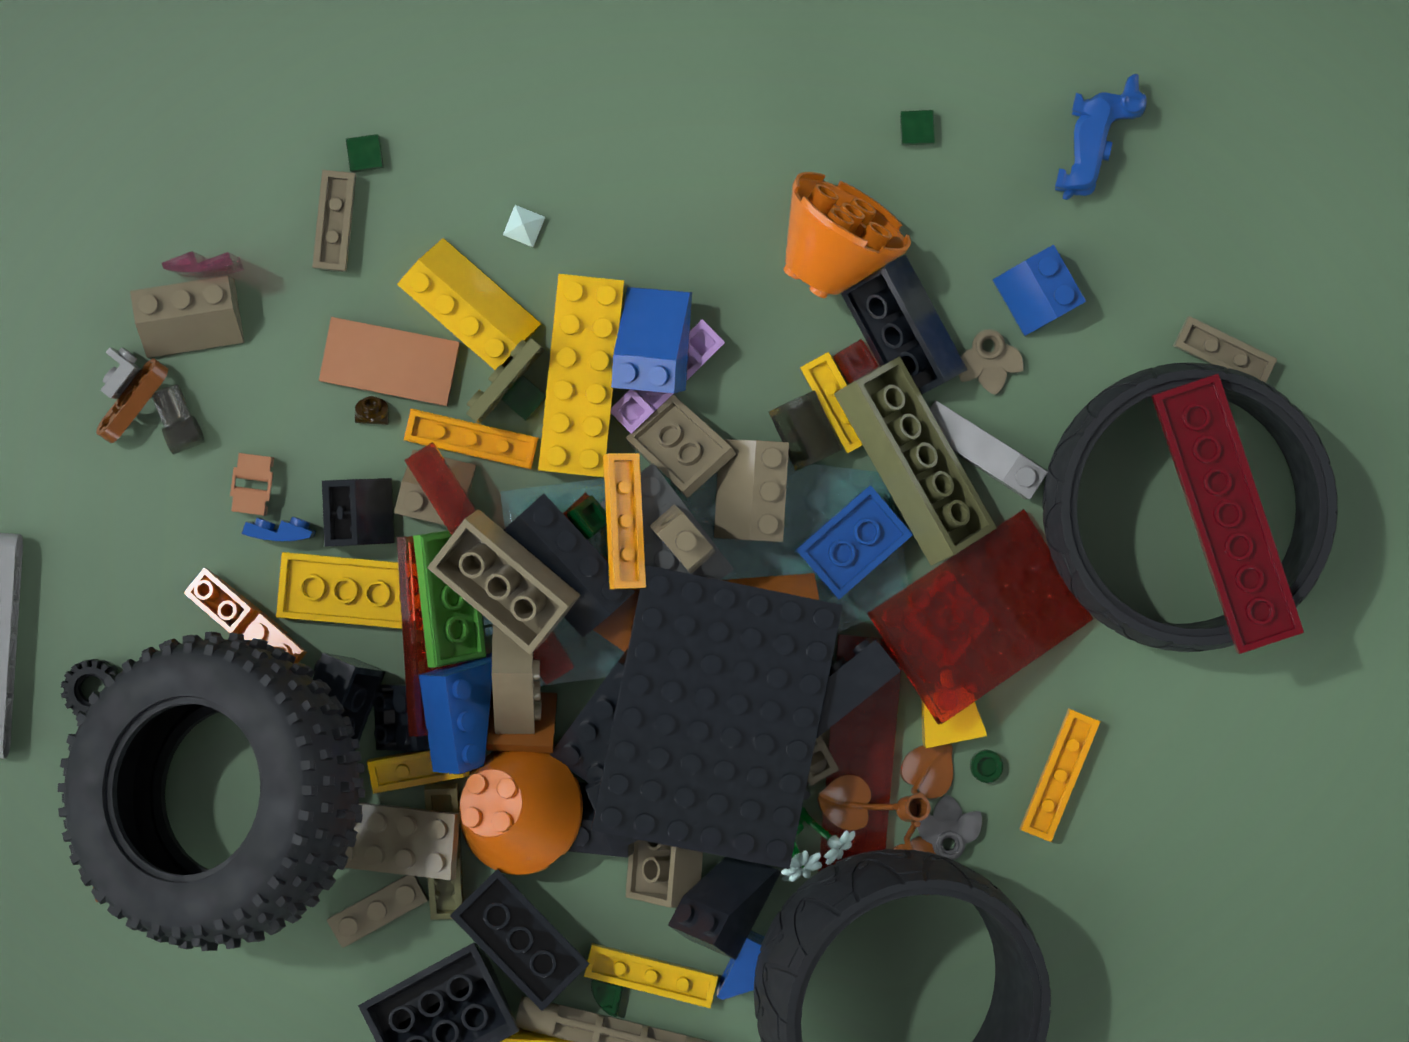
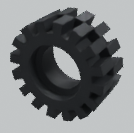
M98 659L82 661L72 666V669L64 675L66 677L65 681L61 682V688H64L61 697L67 701L64 705L67 709L71 708L73 710L72 713L78 716L80 711L87 712L91 704L82 695L81 685L83 681L89 676H95L104 683V679L110 673L118 675L116 672L118 668L114 665H109L108 661H100Z

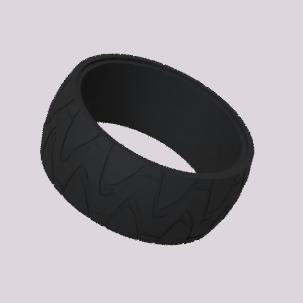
M1172 363L1159 365L1124 377L1104 389L1075 416L1064 431L1054 450L1044 483L1042 503L1046 541L1057 571L1068 589L1092 616L1109 629L1115 630L1116 633L1137 643L1162 650L1200 652L1230 647L1234 643L1224 615L1201 622L1173 624L1157 622L1137 613L1121 602L1105 586L1087 557L1077 519V498L1082 471L1099 437L1128 408L1156 393L1219 373L1227 401L1248 412L1266 428L1281 449L1289 466L1294 484L1296 502L1295 523L1291 542L1281 563L1296 608L1307 597L1324 570L1336 533L1338 505L1335 476L1332 466H1330L1331 462L1326 449L1312 424L1295 404H1291V401L1271 385L1239 370L1227 369L1226 367L1214 364Z
M884 849L856 854L837 861L835 865H830L812 876L797 889V892L790 896L782 906L781 912L779 911L773 919L760 948L761 953L758 955L754 977L755 1017L758 1019L757 1028L761 1042H803L801 1029L802 1007L809 980L827 947L851 922L879 905L907 896L942 895L964 900L973 904L982 917L990 935L995 958V982L991 1004L986 1018L972 1042H1046L1051 1010H1049L1051 1007V989L1044 957L1039 944L1035 942L1036 939L1031 927L1016 906L990 880L947 857L918 850Z

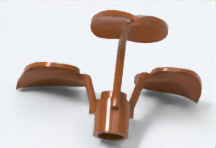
M952 744L925 748L922 745L913 749L905 756L900 774L906 783L913 785L911 789L913 795L902 797L898 803L868 804L871 799V791L868 784L858 776L844 775L834 779L818 793L817 801L820 810L834 826L849 831L858 830L867 825L869 819L868 810H896L898 817L905 822H911V826L904 836L905 844L896 845L893 849L918 850L936 854L932 844L922 839L921 836H917L911 841L910 838L915 829L920 827V821L926 819L930 813L931 807L928 799L943 796L952 784L953 746Z

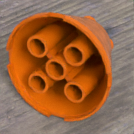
M802 172L797 175L792 185L785 257L786 265L783 268L787 275L794 279H801L810 285L809 289L813 294L820 298H826L828 294L838 295L906 253L911 245L910 236L906 234L903 237L899 231L902 224L881 204L843 181H840L836 186L823 181L826 177L824 174Z
M493 751L486 756L484 766L472 770L465 782L459 806L460 825L469 848L488 867L511 875L537 873L549 868V865L555 862L561 855H565L578 835L583 814V799L580 785L570 769L556 758L550 756V753Z

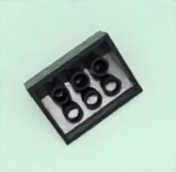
M474 942L358 1005L376 1042H501L520 1031L486 953Z

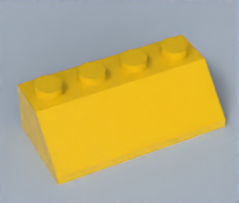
M444 238L419 258L397 283L401 289L494 370L500 365L505 367L513 358L510 353L521 340L527 342L541 326L538 320Z

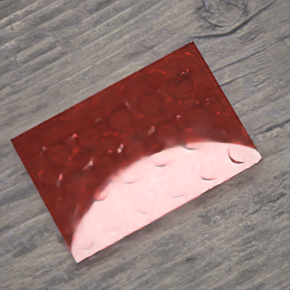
M1024 509L1018 511L996 526V529L951 556L867 612L938 725L955 716L1093 620L1092 615L1079 603L1061 578L1047 544Z

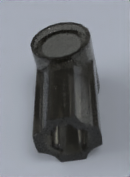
M178 384L163 388L152 395L164 425L162 428L163 436L173 455L205 442L200 425L196 418L191 416Z

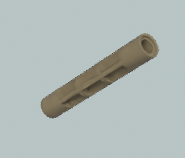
M523 995L516 1017L519 1029L572 1042H711L556 1003H550L541 1011L529 997Z

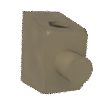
M675 504L649 526L690 574L716 553L713 546Z

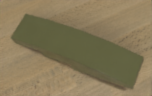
M458 783L425 784V807L427 810L459 813ZM460 823L456 879L428 878L431 920L452 919L450 915L463 903Z

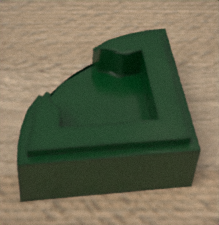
M592 979L591 991L595 1001L604 1012L617 1017L623 986Z

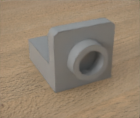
M109 347L106 353L120 365L118 368L114 366L108 371L102 381L105 385L100 391L109 398L117 400L141 368L135 364L137 358L125 348L121 347L118 351Z

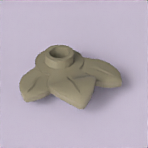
M991 329L983 330L975 336L972 348L961 355L968 370L959 374L961 382H966L978 377L980 384L988 392L995 395L1004 386L1007 372L1018 373L1023 371L1022 356L1015 347L1005 344L1004 338L999 332ZM985 340H991L994 343L992 352H986L983 349L982 345Z

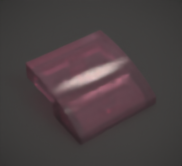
M191 251L162 262L163 269L177 275L197 278L223 276L244 270L240 257L230 252L206 260L204 256Z

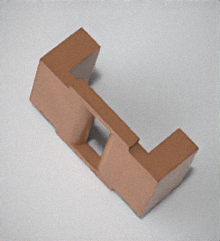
M239 453L237 467H234L230 496L233 497L231 511L267 515L268 506H266V501H270L273 472H270V469L273 467L274 457ZM236 478L268 482L267 490L235 486Z

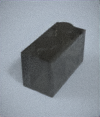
M815 390L769 411V415L782 442H789L788 456L795 471L842 450Z

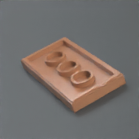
M331 317L319 381L448 406L460 342Z

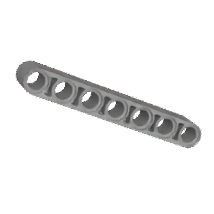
M0 533V758L3 759L8 757L11 744L23 555L22 535L14 533Z

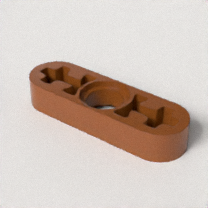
M155 358L150 359L103 417L96 433L109 443L117 441L163 383L168 374V368Z

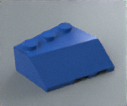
M492 653L486 654V658L456 663L419 675L433 772L462 774L484 766L493 690Z

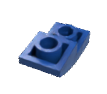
M292 516L290 521L281 520L278 530H274L275 523L261 518H256L255 522L246 521L241 534L263 540L295 541L313 538L317 531L309 529L310 522Z

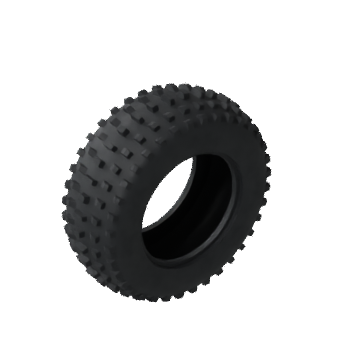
M205 632L204 640L198 635L183 636V644L174 638L159 644L160 651L154 647H149L142 651V657L139 658V661L127 660L122 664L123 671L117 676L110 673L104 679L105 688L101 692L94 691L88 698L91 706L87 712L80 711L76 717L78 721L76 734L68 735L66 743L69 744L68 750L70 753L68 758L61 759L60 767L64 768L63 776H65L64 783H58V792H64L62 794L64 807L58 808L59 817L66 818L63 821L67 831L63 832L62 836L64 842H71V845H69L72 854L69 856L73 865L80 864L81 868L78 869L81 875L80 879L85 886L92 885L94 887L91 892L100 904L106 902L109 904L107 911L112 916L118 919L128 918L125 926L132 930L147 932L146 937L160 943L169 942V944L176 945L182 949H193L194 946L201 947L202 951H217L218 944L226 945V949L240 948L241 938L248 943L265 940L264 932L269 935L280 932L286 927L285 920L292 924L302 918L301 915L307 911L305 906L313 908L320 902L318 895L323 889L329 891L336 882V879L333 877L337 869L343 870L349 858L345 853L348 847H354L357 841L356 836L358 832L354 830L355 823H362L363 814H361L363 805L359 804V798L365 797V789L360 788L363 787V778H359V774L364 773V764L357 763L361 761V755L359 751L355 750L359 749L360 746L358 739H351L355 735L351 726L352 723L348 716H341L345 710L336 696H328L332 689L327 683L321 679H312L315 673L314 670L305 664L294 663L296 657L281 648L268 645V641L253 638L250 641L245 640L242 634L230 633L227 640L223 639L221 633ZM221 712L237 724L254 751L260 776V797L256 817L240 847L223 863L208 869L191 858L176 839L167 815L165 790L171 761L182 740L197 724Z

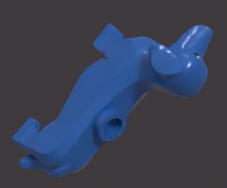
M1132 74L1127 78L1121 95L1102 92L1091 99L1085 100L1082 94L1076 93L1072 108V115L1079 116L1074 129L1075 163L1071 167L1070 175L1066 173L1065 169L1059 168L1055 191L1064 192L1063 199L1068 200L1073 195L1087 196L1095 191L1102 160L1109 161L1113 142L1107 141V136L1111 125L1120 119L1139 118L1145 112L1147 98L1145 94L1139 91L1138 74Z

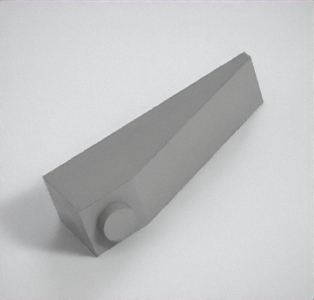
M935 400L930 407V411L952 450L1022 498L1030 500L1046 476L1047 471Z

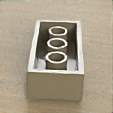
M479 509L463 520L427 567L528 654H532L543 644L581 596Z

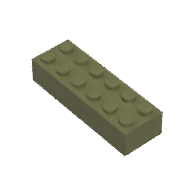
M900 356L834 393L931 566L957 554L997 528Z

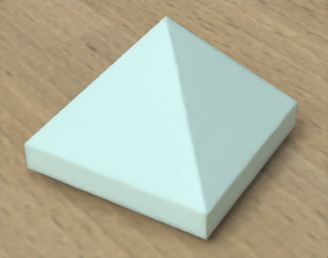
M515 205L503 236L534 247L545 217Z

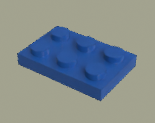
M868 485L799 545L795 551L839 600L913 534L874 488Z

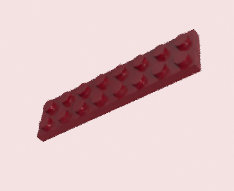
M1219 373L1152 395L1237 654L1304 633Z

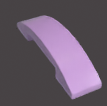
M703 319L689 333L687 380L725 344L722 338ZM630 389L611 407V414L632 434L673 393Z

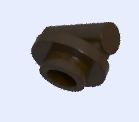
M374 396L361 399L355 405V423L388 425L389 412L387 403L383 399Z

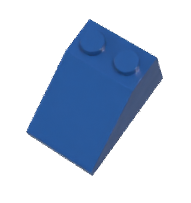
M627 287L613 353L611 388L673 394L686 391L692 292Z

